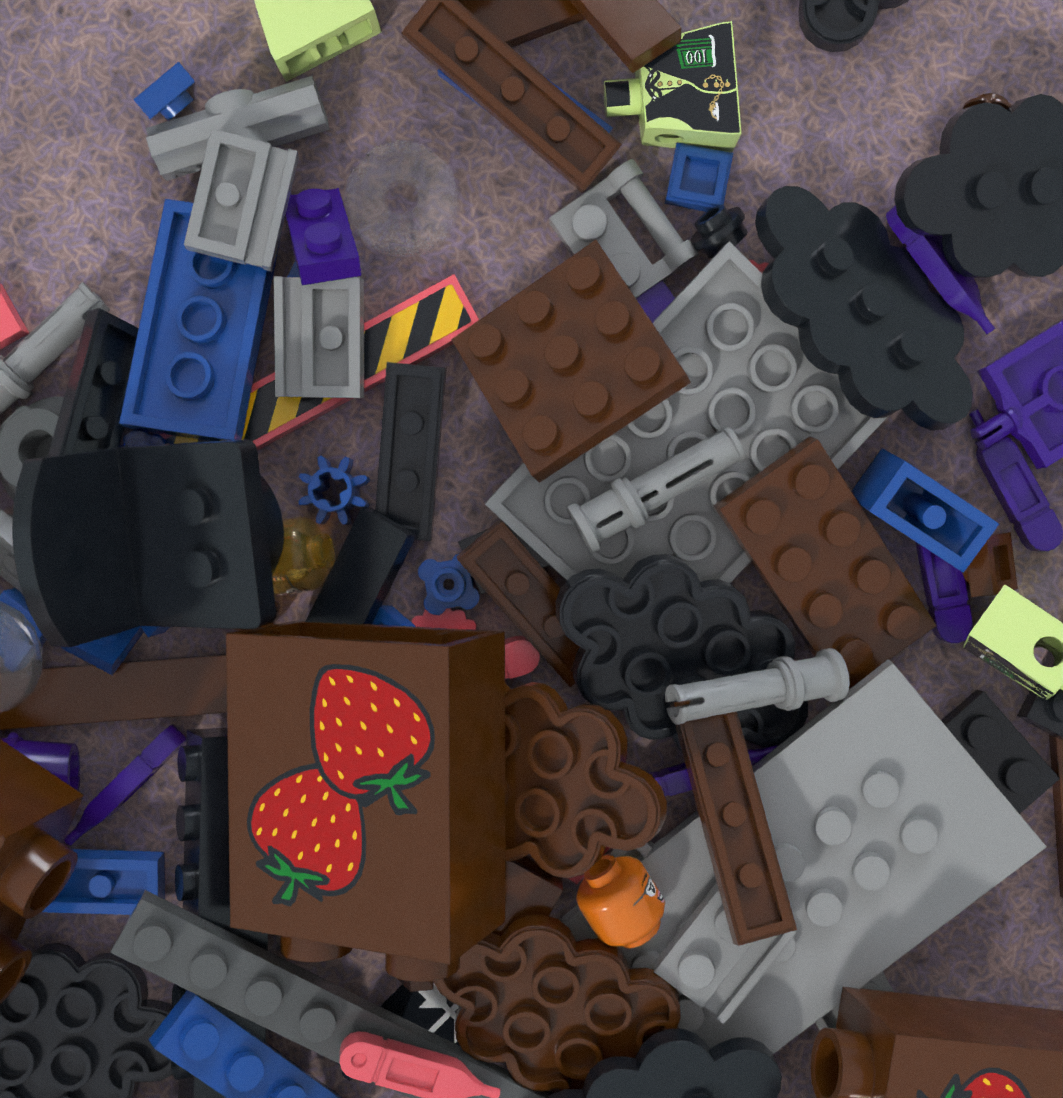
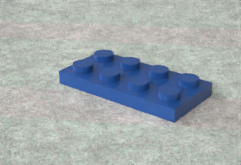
M165 199L119 423L129 429L207 441L242 440L277 254L273 271L271 272L254 265H244L189 251L185 248L184 241L193 203Z

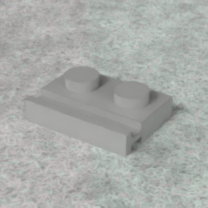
M211 128L184 241L185 248L189 251L244 265H254L272 272L299 160L298 151L288 149V151L272 147L270 143Z
M274 276L275 397L364 398V279L352 277L302 285L300 277Z
M716 882L655 960L654 973L701 1008L703 1006L716 1015L717 1020L725 1024L796 935L797 930L740 946L733 944Z

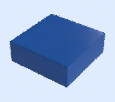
M676 143L664 204L704 212L724 204L733 153Z

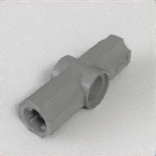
M309 76L259 93L246 89L222 92L206 102L205 110L146 128V140L160 175L168 181L202 169L211 128L270 143L272 147H276L330 130L317 85L313 76Z

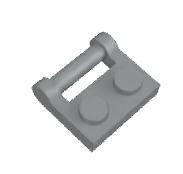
M630 159L612 171L603 181L549 217V224L572 256L597 240L634 297L637 298L662 280L665 281L698 257L699 252L690 239L682 240L641 181L644 175L635 160ZM621 193L665 254L661 260L653 265L609 203Z

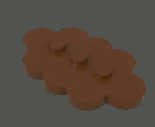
M530 682L514 689H510L505 683V861L518 860L530 854L539 867L551 875L572 878L583 875L601 859L606 847L624 851L641 848L661 831L667 815V801L662 787L651 774L639 767L626 763L628 739L623 725L612 712L599 705L581 704L568 709L557 691L544 683Z
M544 914L527 915L515 920L501 937L493 932L460 957V969L458 972L447 978L433 981L440 994L459 1006L454 1026L456 1040L462 1050L474 1059L486 1063L506 1062L513 1080L533 1091L582 1089L590 1069L599 1061L612 1056L635 1058L641 1045L653 1034L666 1029H680L678 1028L681 1019L680 1001L676 988L654 973L653 969H629L626 957L617 946H609L599 940V938L576 941L569 927L557 918Z

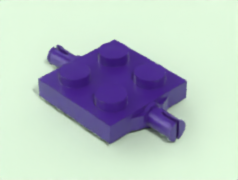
M1062 319L977 371L995 400L998 412L994 417L970 430L972 439L984 436L994 429L993 432L975 442L980 449H988L989 446L1011 433L1012 436L1020 441L1036 469L1046 468L1063 458Z

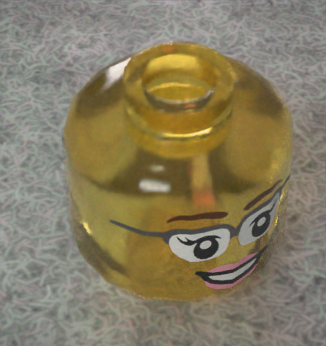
M298 516L283 519V551L272 572L274 595L280 596L316 590L324 582L328 568H331L335 561L332 539L327 533H322L319 526L310 518Z

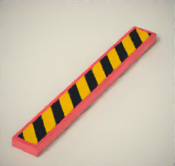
M455 274L364 323V392L385 382L387 362L416 365L454 344L451 339L479 321ZM274 372L252 384L242 440H251L256 445L258 451L353 398L275 397ZM160 434L142 445L210 441Z

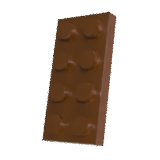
M809 436L713 505L813 655L815 656L818 651L827 648L836 649L842 655L849 672V688L869 675L887 659L890 660L937 626L818 439Z

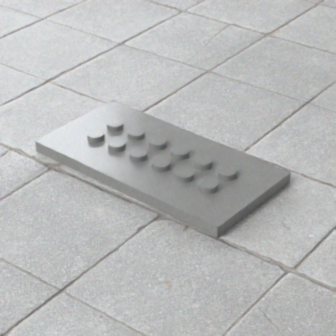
M889 659L848 691L845 699L833 702L752 766L797 927V933L725 1024L717 1020L716 1015L703 1006L701 1008L678 991L681 1012L678 1028L696 1033L709 1048L732 1038L749 1037L762 1042L774 1054L839 1005L842 987L857 989L863 987L1047 847ZM698 810L652 846L653 849L643 856L641 854L636 858L643 863L665 900V909L659 930L648 942L635 948L617 946L626 957L629 969L649 968L654 970L655 960L717 882ZM578 905L559 919L569 927L576 941L598 938Z

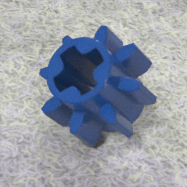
M321 455L318 457L320 470L313 476L302 473L299 475V478L308 484V495L303 496L298 500V503L302 506L315 505L319 509L316 515V523L324 525L333 512L337 513L338 519L343 525H350L351 515L349 510L355 505L366 508L370 506L367 500L360 498V487L367 485L371 481L370 477L366 475L353 477L349 474L353 467V459L345 456L337 469L333 468L331 462ZM331 477L336 481L347 483V490L339 494L341 501L339 505L335 501L323 499L322 492L330 488L328 479Z

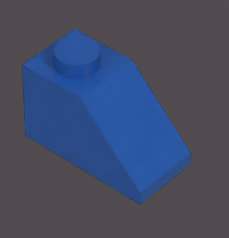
M881 448L851 491L858 503L865 509L963 573L999 525L998 522L905 460Z

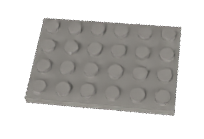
M730 241L719 250L652 322L691 383L540 483L532 477L526 465L522 462L485 502V505L566 580L585 569L599 568L615 573L624 579L638 561L651 555L669 554L685 562L697 574L700 582L719 579L731 583L751 561L713 505L809 436L819 440L838 470L886 419L872 418L861 414L849 404L843 394L838 375L817 369L808 361L801 350L798 328L782 322L771 312L762 294V273ZM729 426L734 431L745 451V460L736 462L699 483L694 488L648 512L649 519L645 521V525L638 529L632 525L602 541L600 543L601 549L593 554L591 553L574 525L566 507L573 503L581 506L610 490L611 482L617 478L622 480L626 477L629 481L634 480L673 456L721 431V428Z

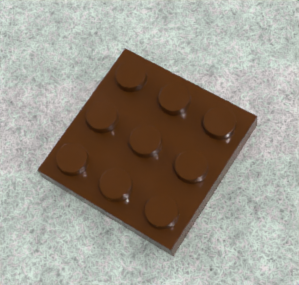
M597 240L584 247L451 339L530 474L539 483L691 383L687 374Z

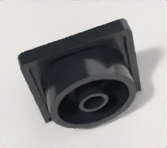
M251 440L113 447L26 459L24 461L16 487L13 506L12 538L14 560L19 584L29 612L51 646L74 647L139 626L256 629L270 624L276 619L272 575L277 569L283 551L284 525L278 501L272 489L260 474L257 448Z

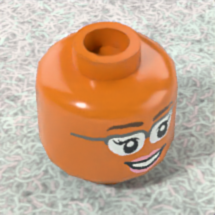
M602 856L596 864L584 873V879L578 887L576 896L578 906L599 940L609 946L635 948L648 942L659 930L665 909V900L645 866L639 859L631 856Z

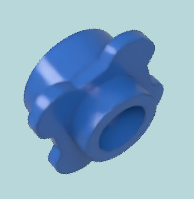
M456 554L452 560L442 562L427 559L418 568V576L425 581L427 596L424 599V607L433 615H441L447 608L458 606L465 610H470L480 600V593L474 588V578L457 560L456 556L459 554ZM446 579L454 581L453 589L448 590L444 587Z

